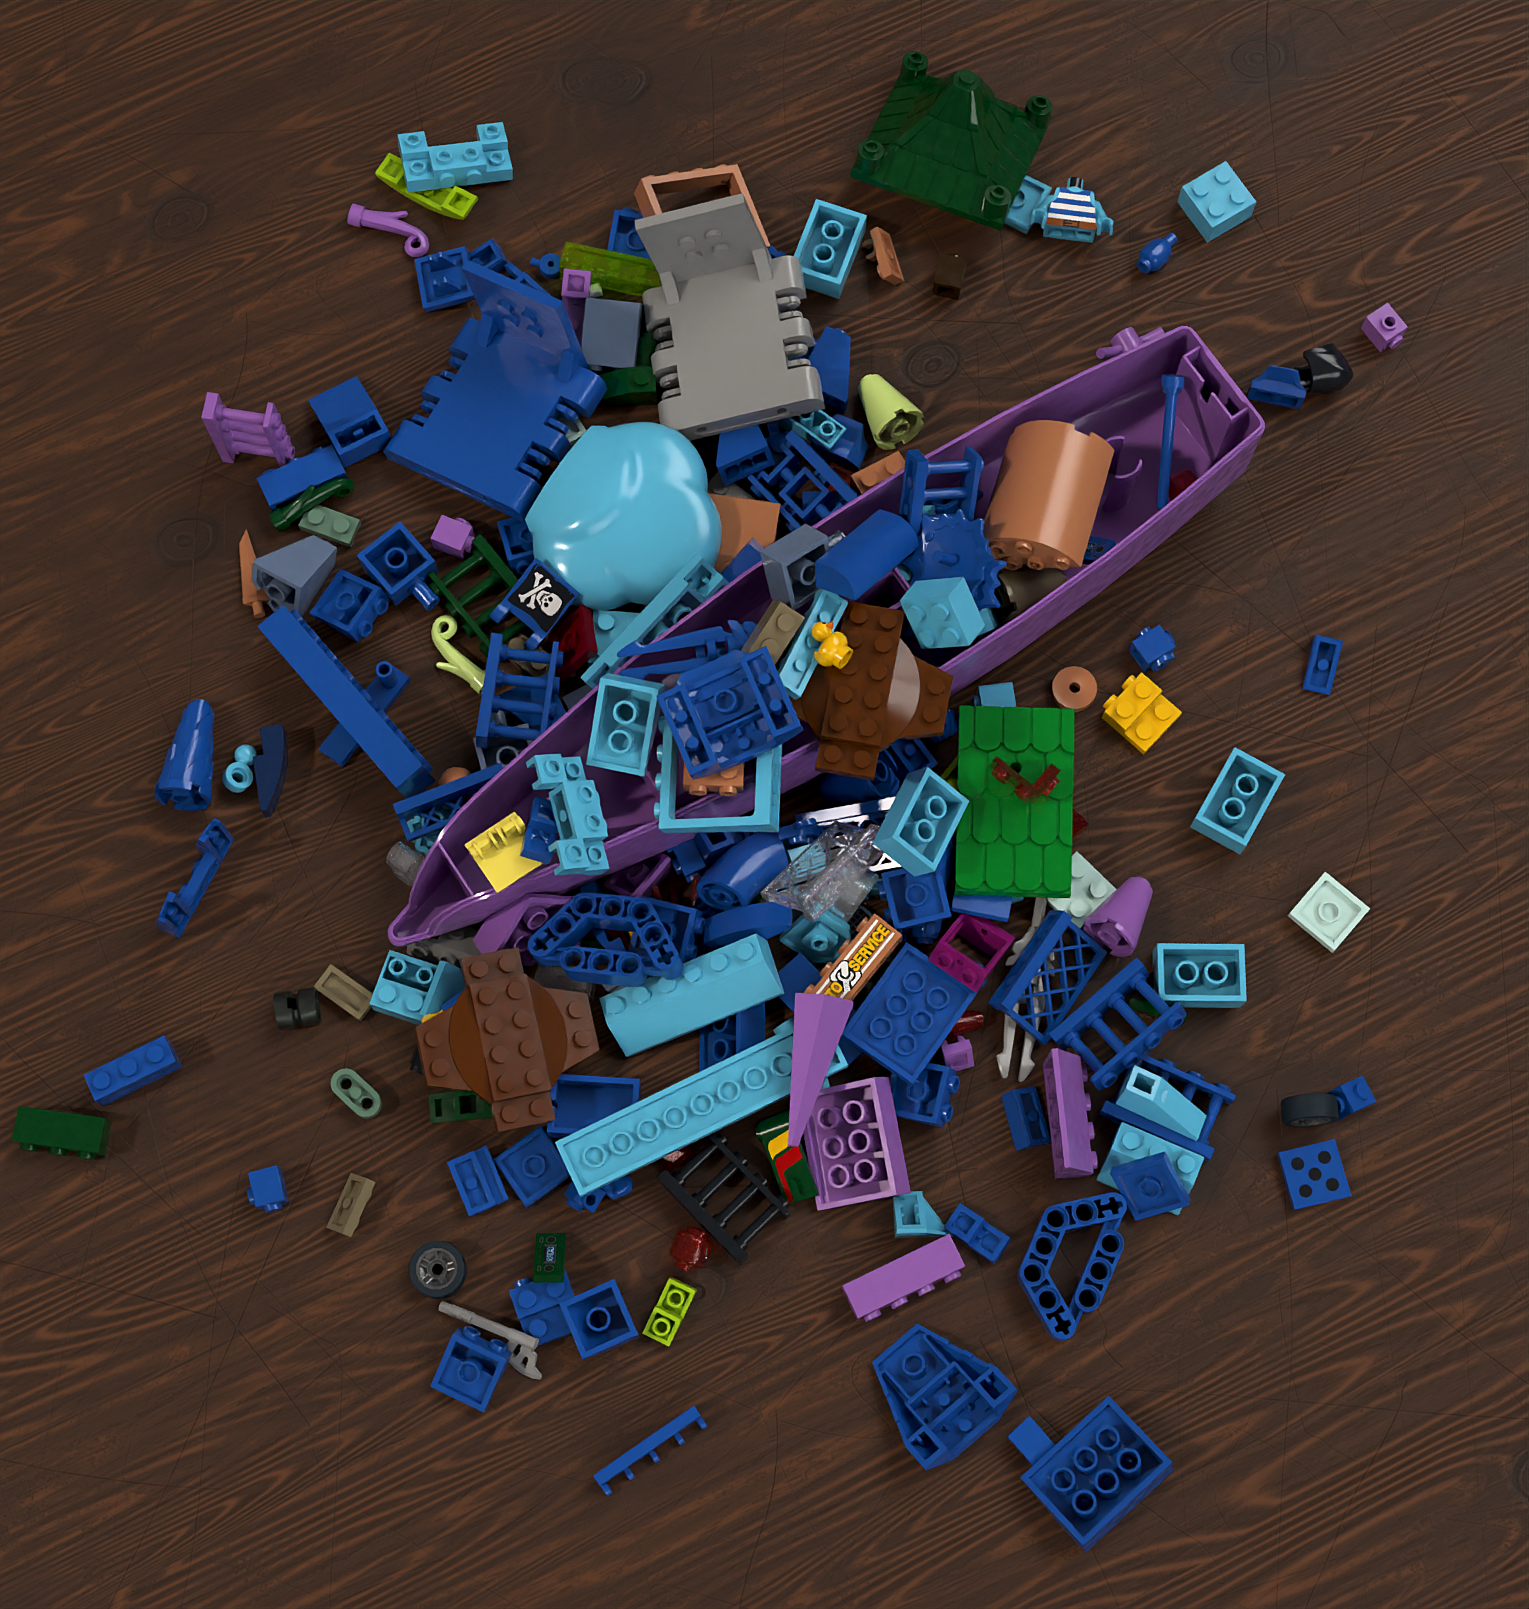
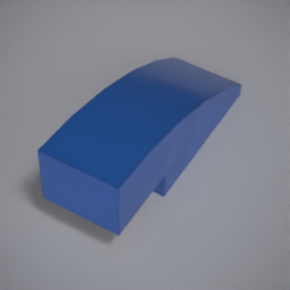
M774 901L751 904L705 919L704 944L717 950L755 933L767 940L792 928L793 903L790 901Z

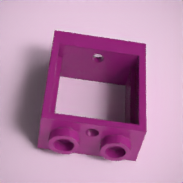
M961 913L940 939L928 960L976 993L1005 956L1015 937L987 918ZM957 935H960L992 957L985 968L950 946V943Z

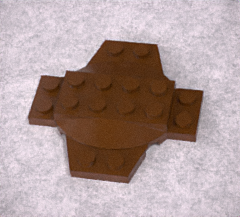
M847 601L843 624L840 629L834 632L838 631L846 636L848 646L853 649L850 660L841 669L834 665L825 667L818 663L801 697L796 700L790 696L789 698L800 722L808 723L813 731V735L820 742L815 771L874 781L879 753L889 748V745L894 741L902 738L911 740L943 735L953 676L914 656L908 646L902 641L900 636L905 615L904 611ZM791 644L787 645L776 662L775 667L777 671L780 668L779 663L781 659L786 656Z
M518 947L460 958L465 989L459 995L455 1005L414 1028L426 1087L473 1091L481 1100L490 1104L496 1133L556 1120L550 1090L563 1071L599 1051L587 993L542 987L539 983L527 977V974H524Z

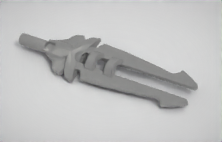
M1036 897L1032 925L1021 940L1013 943L1011 952L1014 955L1008 957L1006 966L1014 965L1043 922L1047 899ZM1051 952L1046 958L1048 970L1054 969L1050 963L1054 960V952ZM1049 973V974H1048L1049 976H1052V977L1055 976L1054 973ZM1041 975L1034 976L1032 979V993L1043 991ZM1044 995L1033 997L1034 1013L1043 1012L1045 1006ZM1026 998L1019 999L1016 1005L1014 1006L1013 1010L1017 1014L1019 1010V1004H1026ZM1006 1014L1004 1019V1048L1002 1053L996 1055L1002 1078L1008 1077L1016 1022ZM1042 1016L1035 1017L1036 1030L1039 1028ZM1025 1032L1018 1076L1019 1082H1023L1035 1066V1063L1031 1060L1035 1038L1028 1032Z

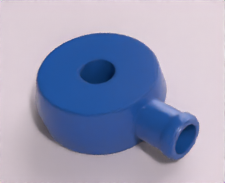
M553 253L546 254L541 259L532 257L530 261V266L539 267L540 273L548 279L558 278L564 269L562 259Z

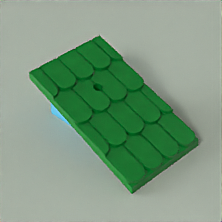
M959 706L957 791L968 799L969 803L956 827L954 895L1070 898L1072 876L1074 709Z

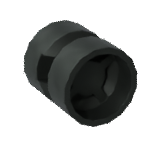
M316 987L299 989L297 994H293L291 991L274 993V1012L279 1030L296 1028L298 1023H302L304 1027L321 1024V1009Z

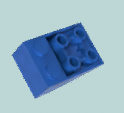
M357 376L308 400L344 468L386 448L391 440L389 430Z

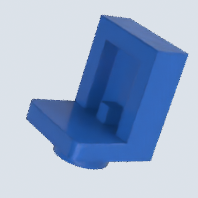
M1363 1076L1340 1085L1327 1093L1337 1097L1338 1121L1377 1102Z

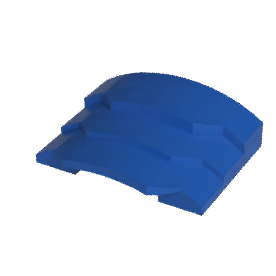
M767 646L751 653L735 649L718 659L680 674L674 688L656 695L687 770L693 780L747 762L783 744L804 730Z

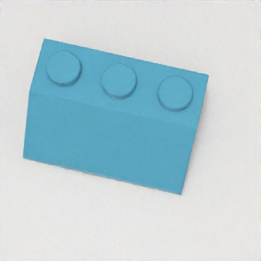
M1121 1122L1117 1127L1096 1181L1119 1190L1110 1175L1112 1167L1165 1151L1189 1195L1204 1157ZM1182 1208L1168 1212L1178 1216Z

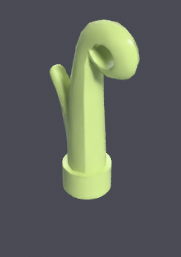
M450 615L440 616L433 623L431 634L435 646L449 663L438 662L436 666L439 669L449 671L463 678L479 695H482L486 670L480 669L446 641L456 633L457 622ZM445 624H449L448 630L442 633V627Z

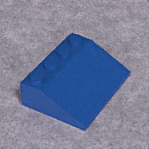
M1108 1396L1020 1478L1064 1531L1087 1553L1166 1479L1174 1469L1172 1461Z

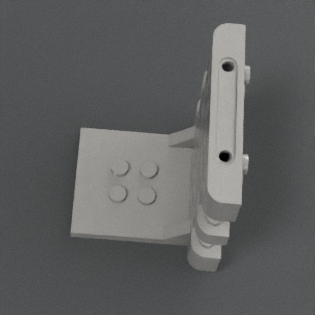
M743 193L634 220L636 231L654 263L662 286L651 288L642 294L646 328L648 332L653 333L655 340H669L656 345L655 353L651 356L653 375H655L657 384L660 383V386L663 388L680 386L679 388L667 390L662 395V401L658 404L661 425L678 431L691 441L825 409L821 380L817 369L811 366L808 359L800 358L790 361V359L806 355L808 347L815 346L810 322L803 318L800 311H789L797 308L800 305L801 299L807 298L802 266L799 259L795 256L786 255L771 258Z

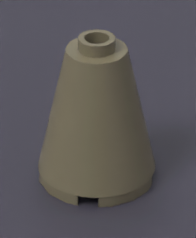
M1029 567L1018 568L1017 570L1001 569L998 571L997 578L1000 581V585L994 590V594L1000 603L999 608H994L998 621L1003 620V625L1007 624L1067 581L1064 571L1058 568L1034 570Z

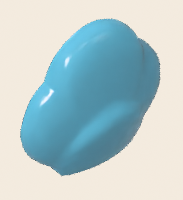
M635 422L609 428L606 426H591L566 454L536 498L525 521L533 538L534 559L537 557L579 593L571 605L579 607L583 604L591 608V610H610L631 602L648 605L696 553L702 556L714 568L721 547L722 524L718 510L707 493V472L696 448L683 434L665 425L652 422Z

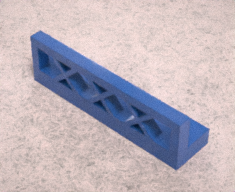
M502 763L394 803V809L407 841L411 842L442 830L461 808L460 805L464 797L474 796L503 769ZM445 805L452 808L453 811L446 820L442 821L433 817L438 807ZM415 816L426 819L422 829L410 832L406 822L407 819Z

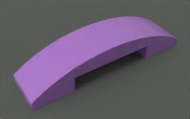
M564 269L562 301L581 347L586 297L590 298L591 271Z

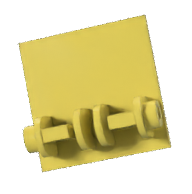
M515 812L464 844L497 894L543 864L520 856L526 827L520 816H517Z

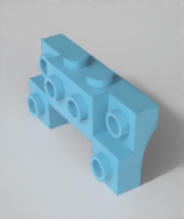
M503 122L477 125L478 141L428 147L424 131L398 134V148L407 192L513 180V168Z
M561 754L534 755L526 762L527 768H536L538 780L532 784L533 790L553 789L548 794L560 840L555 841L548 848L549 852L558 853L561 864L554 869L555 876L568 874L593 876L603 874L610 869L602 841L608 837L594 780H586L580 757L562 758Z

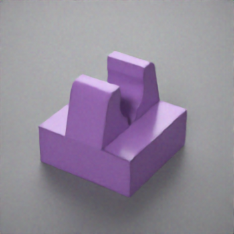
M957 1036L958 1042L948 1045L947 1040L942 1043L943 1066L951 1067L956 1071L974 1066L973 1051L969 1039L965 1040L963 1036Z

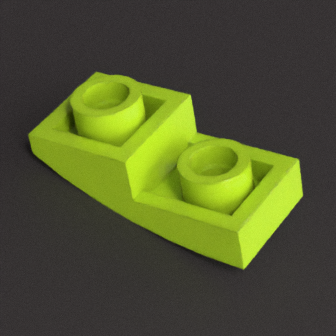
M670 1277L642 1334L670 1346L697 1289Z

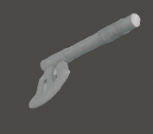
M444 1301L440 1303L439 1311L507 1338L509 1342L506 1344L508 1346L506 1350L512 1352L509 1363L525 1376L539 1380L542 1378V1374L536 1368L538 1355L534 1352L539 1342L538 1338L481 1317L454 1304L452 1305ZM520 1344V1352L516 1356L513 1352L517 1345ZM525 1357L528 1358L526 1366L523 1364V1360Z

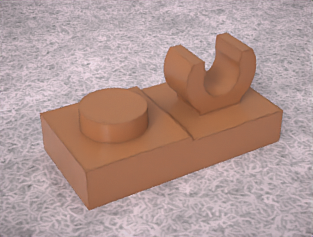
M879 227L870 230L872 239L865 240L862 245L866 249L874 247V250L866 258L872 262L878 260L877 271L880 277L896 286L903 282L904 278L890 234Z

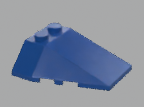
M919 1324L914 1325L872 1361L905 1447L925 1471L956 1459L1000 1420L1017 1392L1016 1387L996 1366L980 1360L969 1351L958 1348L947 1339Z

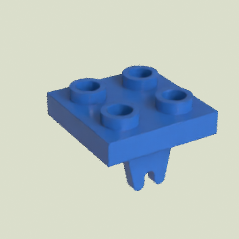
M466 246L414 259L422 306L425 312L476 300L462 270L466 260H470L469 251Z

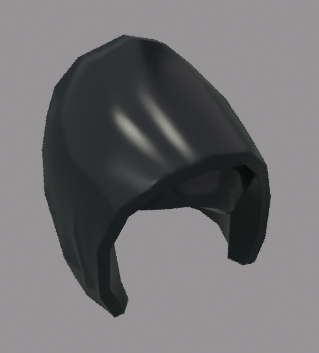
M1334 343L1304 351L1303 358L1309 365L1294 368V370H1298L1301 384L1307 393L1327 394L1345 388L1353 378L1351 367Z

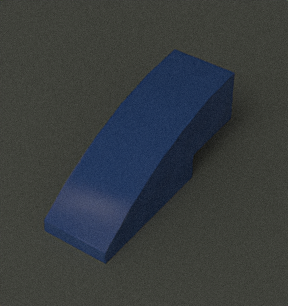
M283 724L260 728L264 755L253 756L260 810L265 818L272 816L285 783L288 766L287 731Z

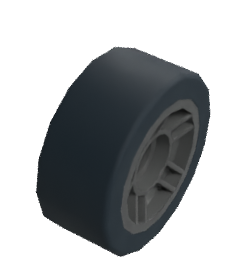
M1313 1093L1295 1095L1282 1099L1280 1102L1282 1122L1286 1126H1320L1336 1122L1339 1119L1337 1097L1333 1094Z
M431 1241L423 1244L414 1252L409 1263V1276L412 1284L421 1294L432 1299H444L454 1295L463 1286L467 1277V1264L464 1256L454 1245L445 1241ZM436 1264L443 1266V1272L440 1275L432 1273Z

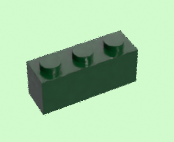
M19 1106L11 1141L20 1145L19 1149L23 1151L37 1152L38 1148L49 1149L48 1154L66 1156L67 1152L78 1153L77 1158L94 1161L96 1156L105 1157L112 1122L101 1117Z

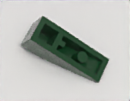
M652 366L627 367L599 375L604 380L607 391L597 407L657 405L656 378L653 375Z

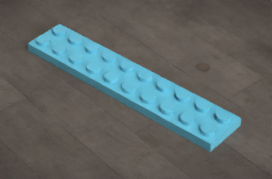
M794 1026L556 1141L555 1144L580 1197L790 1096ZM838 1045L825 1078L848 1067V1063Z

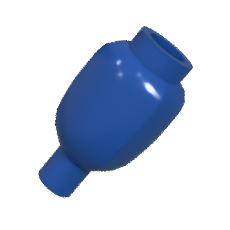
M1169 233L1164 239L1157 238L1150 241L1139 253V260L1136 263L1139 270L1146 274L1150 271L1159 270L1171 256V246L1177 241L1176 235Z

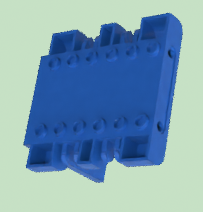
M467 259L462 270L482 312L481 320L468 318L449 347L452 356L448 363L451 367L457 369L458 372L454 374L447 370H442L439 377L432 375L421 391L423 401L420 407L425 412L430 413V416L426 418L419 414H414L411 419L413 422L403 420L384 449V453L387 459L525 523L529 510L542 490L541 486L535 481L539 480L542 474L538 469L531 467L532 462L542 466H547L551 460L560 463L571 449L570 442L565 437L570 429L564 423L559 422L560 417L572 422L576 421L579 415L589 419L607 391V387L599 375L590 371L563 301Z

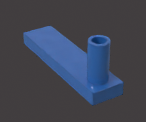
M382 661L376 666L377 676L365 691L386 713L411 682V679L389 662ZM339 722L319 747V751L343 767L360 745Z

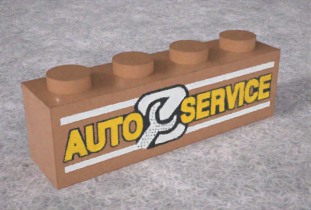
M875 913L870 919L865 917L856 928V931L859 932L852 941L847 939L837 952L840 954L839 958L834 964L828 962L819 974L822 979L816 986L813 984L809 985L804 993L826 994L853 1001L902 941V934Z

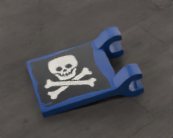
M536 557L489 617L496 623H499L511 611L534 631L524 644L528 650L534 651L544 642L547 635L575 601L579 593Z

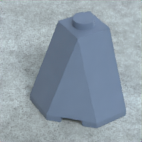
M312 535L257 558L253 562L251 581L258 590L262 588L270 598L267 603L273 612L284 605L289 612L295 609L303 617L335 566L337 547L328 541Z

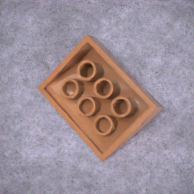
M708 493L718 510L722 524L721 547L714 569L719 574L751 538L755 539L764 548L776 542L781 503Z

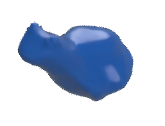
M626 1175L599 1189L604 1191L610 1198L617 1199L632 1191L633 1180L630 1176Z

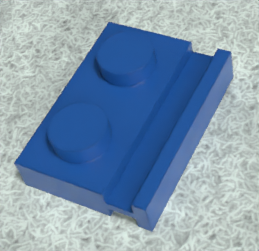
M487 1145L447 1162L470 1218L509 1201Z

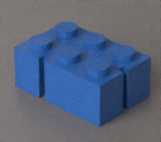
M560 1074L557 1082L550 1090L556 1120L547 1124L549 1137L565 1138L639 1102L641 1095L640 1079Z

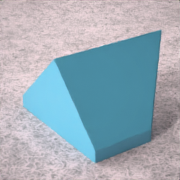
M911 1191L909 1194L893 1197L895 1238L944 1237L950 1234L944 1229V1223L924 1199L922 1191Z

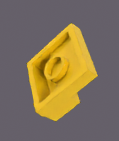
M1141 672L1137 678L1131 675L1122 685L1124 691L1119 697L1113 694L1105 702L1103 707L1106 710L1102 719L1142 754H1145L1181 716L1182 712L1161 694L1162 690Z

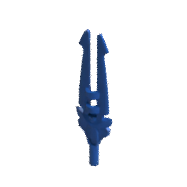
M728 620L727 622L732 633H726L721 626L660 640L648 645H641L635 640L617 653V657L621 658L695 646L697 658L625 669L620 671V675L643 680L648 674L685 673L727 654L725 641L728 645V653L735 649L741 651L757 625L753 621H744L741 626L736 620ZM704 645H706L707 647V657L705 655Z

